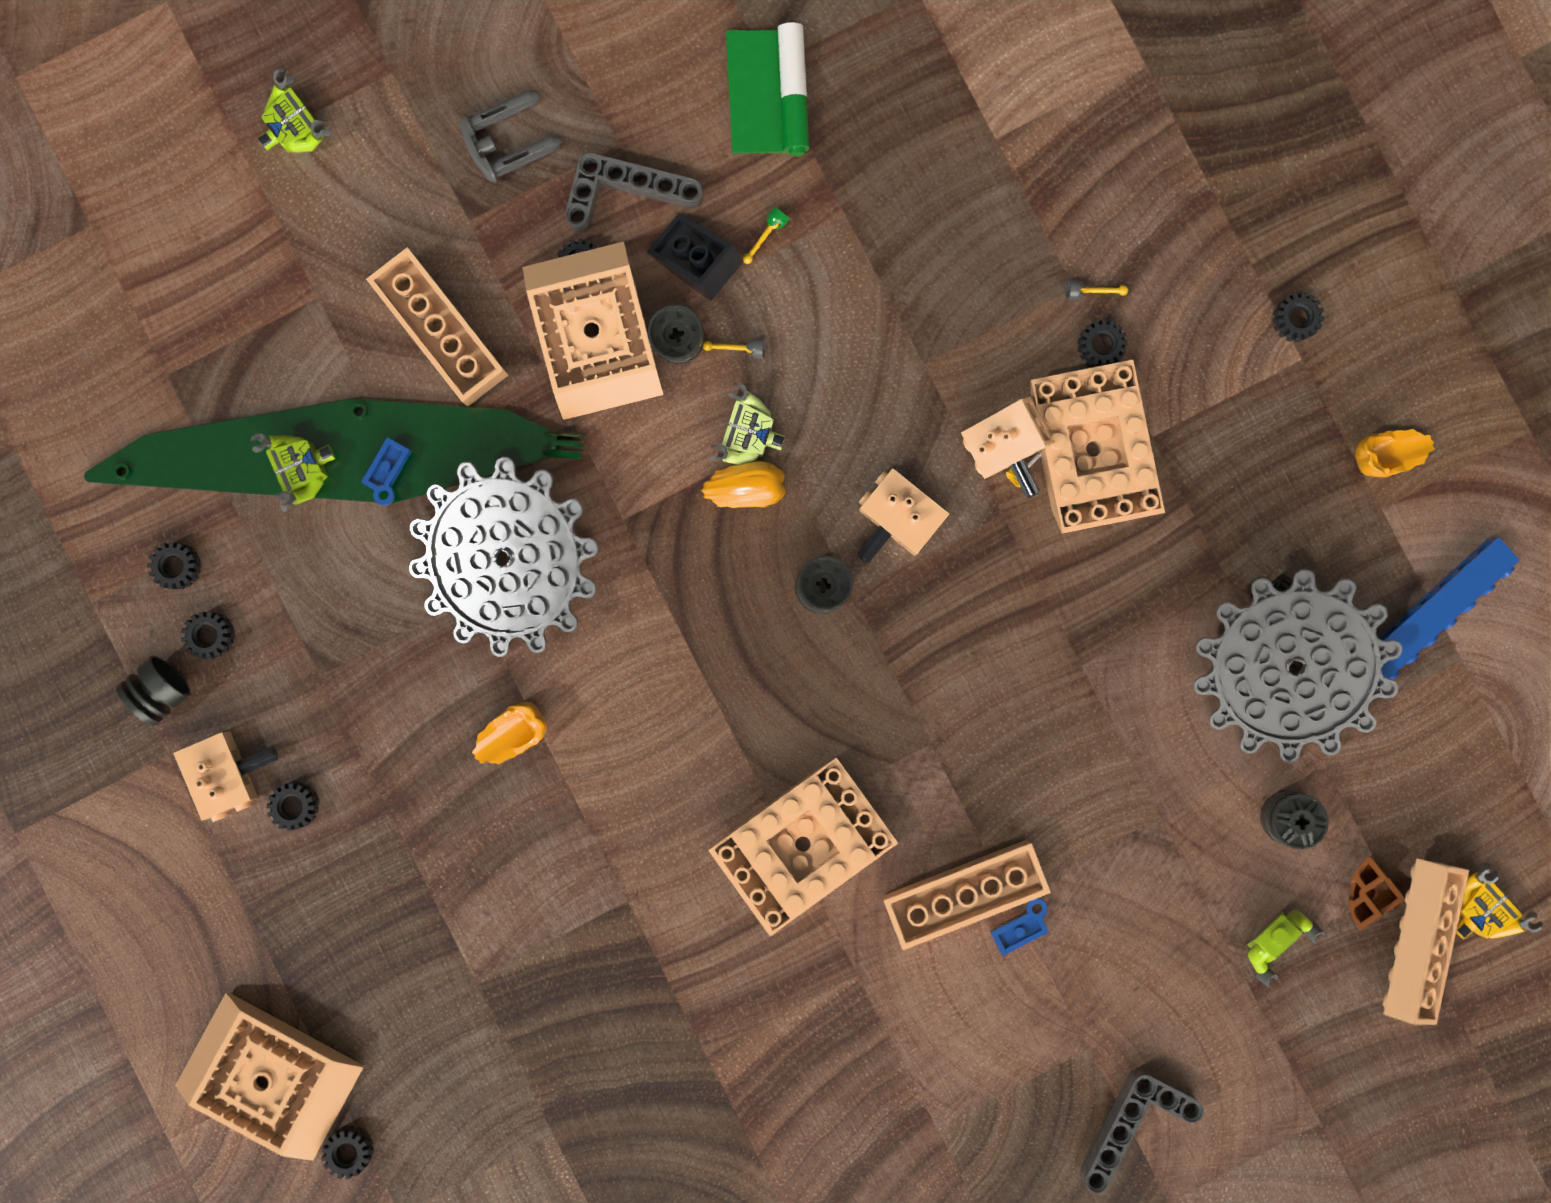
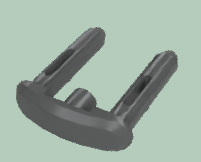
M527 90L470 117L465 116V114L460 121L463 139L476 167L488 181L497 183L498 177L556 151L561 145L562 141L558 136H549L490 163L485 155L496 151L490 136L479 141L476 139V131L533 106L539 100L538 92Z

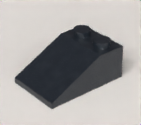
M680 213L676 215L647 251L651 257L679 279L711 301L743 263L733 244Z

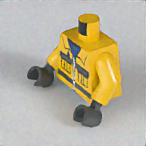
M1482 864L1480 868L1481 873L1476 872L1468 877L1460 912L1462 919L1458 922L1456 934L1459 937L1465 939L1474 931L1479 936L1493 939L1524 932L1526 928L1531 932L1541 930L1542 922L1535 924L1530 922V920L1537 919L1535 912H1529L1525 920L1521 919L1523 915L1494 884L1499 877L1498 871L1495 870L1493 873H1487L1491 870L1490 864Z

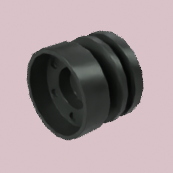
M677 304L668 305L658 310L650 319L647 330L649 342L654 351L665 361L674 364L688 363L695 359L703 350L705 342L704 328L697 315L688 307ZM679 330L681 334L684 333L681 336V342L671 339V337L675 336L674 331Z
M818 556L809 560L802 567L795 581V594L799 603L806 610L815 614H828L837 610L849 599L853 589V577L849 568L841 560L832 556ZM821 580H824L825 586L829 587L823 593L816 586Z
M154 655L147 658L137 667L138 675H128L126 681H122L116 687L117 694L123 704L140 720L152 726L158 725L163 721V717L170 714V706L178 707L191 695L189 685L177 670L160 657Z
M1288 790L1276 792L1266 799L1261 808L1260 821L1264 832L1272 840L1290 848L1301 850L1312 848L1323 840L1328 831L1329 818L1327 811L1319 800L1310 795ZM1299 817H1301L1302 822H1298L1297 825H1295V820H1298Z

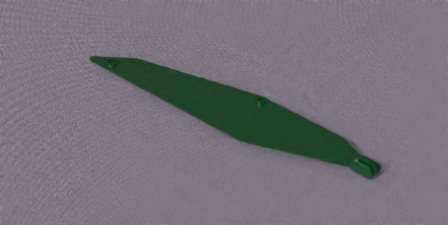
M348 399L143 435L86 471L84 478L90 483L277 496L283 490L266 453L269 449L265 447L259 453L254 452L253 447L261 446L262 444L258 440L251 441L250 439L257 433L265 435L266 438L268 436L287 435L302 437L313 443L317 450L330 445L336 459L323 464L328 477L323 480V485L314 498L376 503L373 498L374 490L362 484L361 481L388 437L412 451L391 487L395 493L394 501L391 504L425 495L429 487L435 484L441 485L445 489L460 485L457 471L458 467L465 462L472 463L482 477L494 475L496 462L502 457H508L513 460L515 468L548 458L583 459L582 453L568 451H583L584 444L576 441L585 440V434L553 432L504 409ZM363 408V414L357 416V411ZM126 468V473L122 476L121 472ZM382 491L379 495L380 499H387L388 492Z

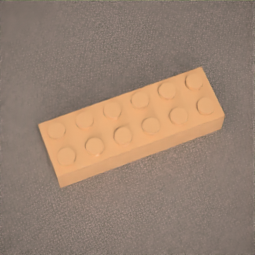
M408 247L366 279L466 406H470L508 376L507 372Z
M1024 840L885 894L882 898L902 950H905L1051 892L1032 843Z
M1416 859V863L1411 869V887L1405 896V903L1407 904L1405 915L1400 920V939L1394 948L1396 958L1394 966L1389 972L1390 986L1383 1000V1006L1385 1007L1384 1015L1414 1025H1437L1469 870L1439 862Z

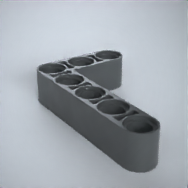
M587 153L578 162L565 217L573 231L584 232L589 229L601 186L686 208H696L702 203V187L697 180L594 153ZM589 164L598 166L597 170L592 173L586 172L585 168ZM615 170L623 172L622 176L618 179L610 178V174ZM641 176L648 179L642 186L634 183ZM663 183L673 185L672 189L668 192H663L659 188ZM587 188L591 190L588 197H579V192L582 189ZM689 189H694L698 193L694 198H687L684 195L685 192ZM582 213L585 217L581 222L576 223L572 221L575 214Z
M1139 1068L1131 1071L1081 1168V1178L1088 1190L1099 1194L1108 1188L1150 1103L1188 1123H1196L1201 1120L1204 1114L1202 1104L1192 1094L1144 1069ZM1147 1079L1145 1087L1137 1088L1139 1080ZM1164 1091H1170L1171 1094L1167 1100H1160V1096ZM1130 1102H1135V1108L1130 1112H1126L1125 1106ZM1194 1103L1193 1109L1185 1113L1184 1107L1186 1104ZM1124 1126L1121 1134L1113 1135L1115 1127ZM1107 1149L1112 1150L1110 1157L1101 1158L1103 1151ZM1092 1174H1100V1178L1097 1181H1089Z

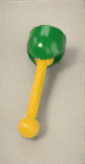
M773 207L768 213L767 229L750 252L743 255L742 260L745 264L752 262V256L772 229H782L790 220L776 207Z

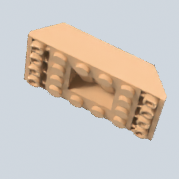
M624 242L522 267L526 291L554 396L563 420L663 395ZM589 323H596L599 327V334L595 338H588L585 335L584 329Z
M1133 360L1030 380L1031 398L1054 441V444L1041 450V460L1052 512L1061 533L1165 513ZM1088 443H1096L1099 446V454L1093 457L1087 453L1086 446Z
M834 758L733 829L708 851L771 936L890 850L898 842L839 760ZM799 837H807L810 840L811 844L807 850L800 851L796 848L795 842Z
M226 992L175 1086L189 1106L275 1153L285 1157L314 1160L361 1074L364 1065L237 996ZM263 1075L269 1080L268 1088L263 1089L257 1085L256 1080L258 1076Z

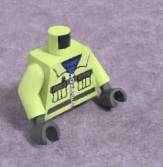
M733 383V385L738 387V393L736 395L729 392L728 396L740 401L736 400L722 445L711 446V448L717 449L718 455L709 456L710 460H722L740 465L753 462L758 457H763L766 446L781 450L785 435L771 431L774 419L771 418L769 409L758 397L747 391L744 385Z

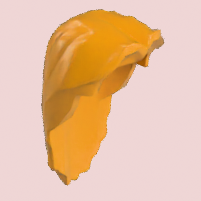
M1415 429L1371 433L1357 445L1355 458L1359 470L1364 475L1389 477L1424 464L1429 452L1435 449L1433 446L1434 441L1431 440L1430 435H1423L1421 432L1415 431Z
M755 461L715 471L711 479L703 484L701 491L704 493L705 499H711L718 507L738 508L766 507L775 504L785 496L786 489L782 484L784 481L782 470L774 464Z
M521 702L509 706L503 713L489 722L484 730L478 733L476 748L472 751L475 759L479 760L480 764L485 762L501 764L505 760L523 753L531 746L537 745L547 731L545 717L532 702Z

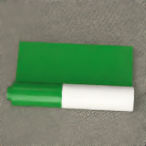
M791 22L780 25L777 30H726L732 154L789 153L793 157L805 155V152L810 148L803 25Z

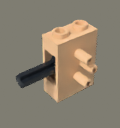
M1031 396L1015 402L961 432L963 444L971 452L975 460L976 470L983 475L984 479L1011 467L1026 498H1031L1040 493V489L1024 459L1054 444V441Z
M892 468L889 473L884 470L875 481L879 486L873 493L868 490L859 501L862 505L859 512L878 526L857 553V556L867 564L871 562L890 537L914 556L917 555L949 515L947 511Z
M231 731L221 732L173 753L201 820L211 818L212 822L227 817L226 811L233 808L238 812L252 806L250 801L258 798V795L248 773L278 760V753L272 746L242 759Z

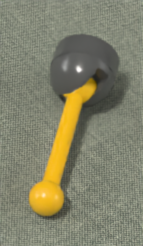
M1067 280L1065 297L1067 301H1075L1081 299L1085 293H1119L1124 296L1128 293V288L1125 285L1119 288H1085V285L1080 280Z
M754 338L747 345L713 344L710 341H705L703 349L706 351L711 349L746 350L751 358L764 359L765 339Z

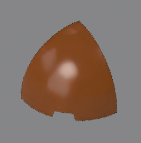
M1371 856L1364 860L1355 871L1349 891L1348 902L1350 912L1359 930H1362L1405 901V896Z

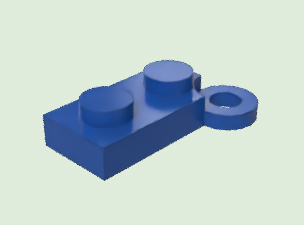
M388 437L361 481L362 484L374 490L373 498L377 504L382 506H388L394 501L395 493L391 487L412 453L411 450ZM382 491L388 492V498L385 500L380 499L379 495Z
M1036 898L1028 901L1026 905L1027 912L990 931L1002 956L1049 933L1042 919L1047 913V904L1042 899ZM1034 904L1041 905V911L1039 913H1034L1032 911V907Z

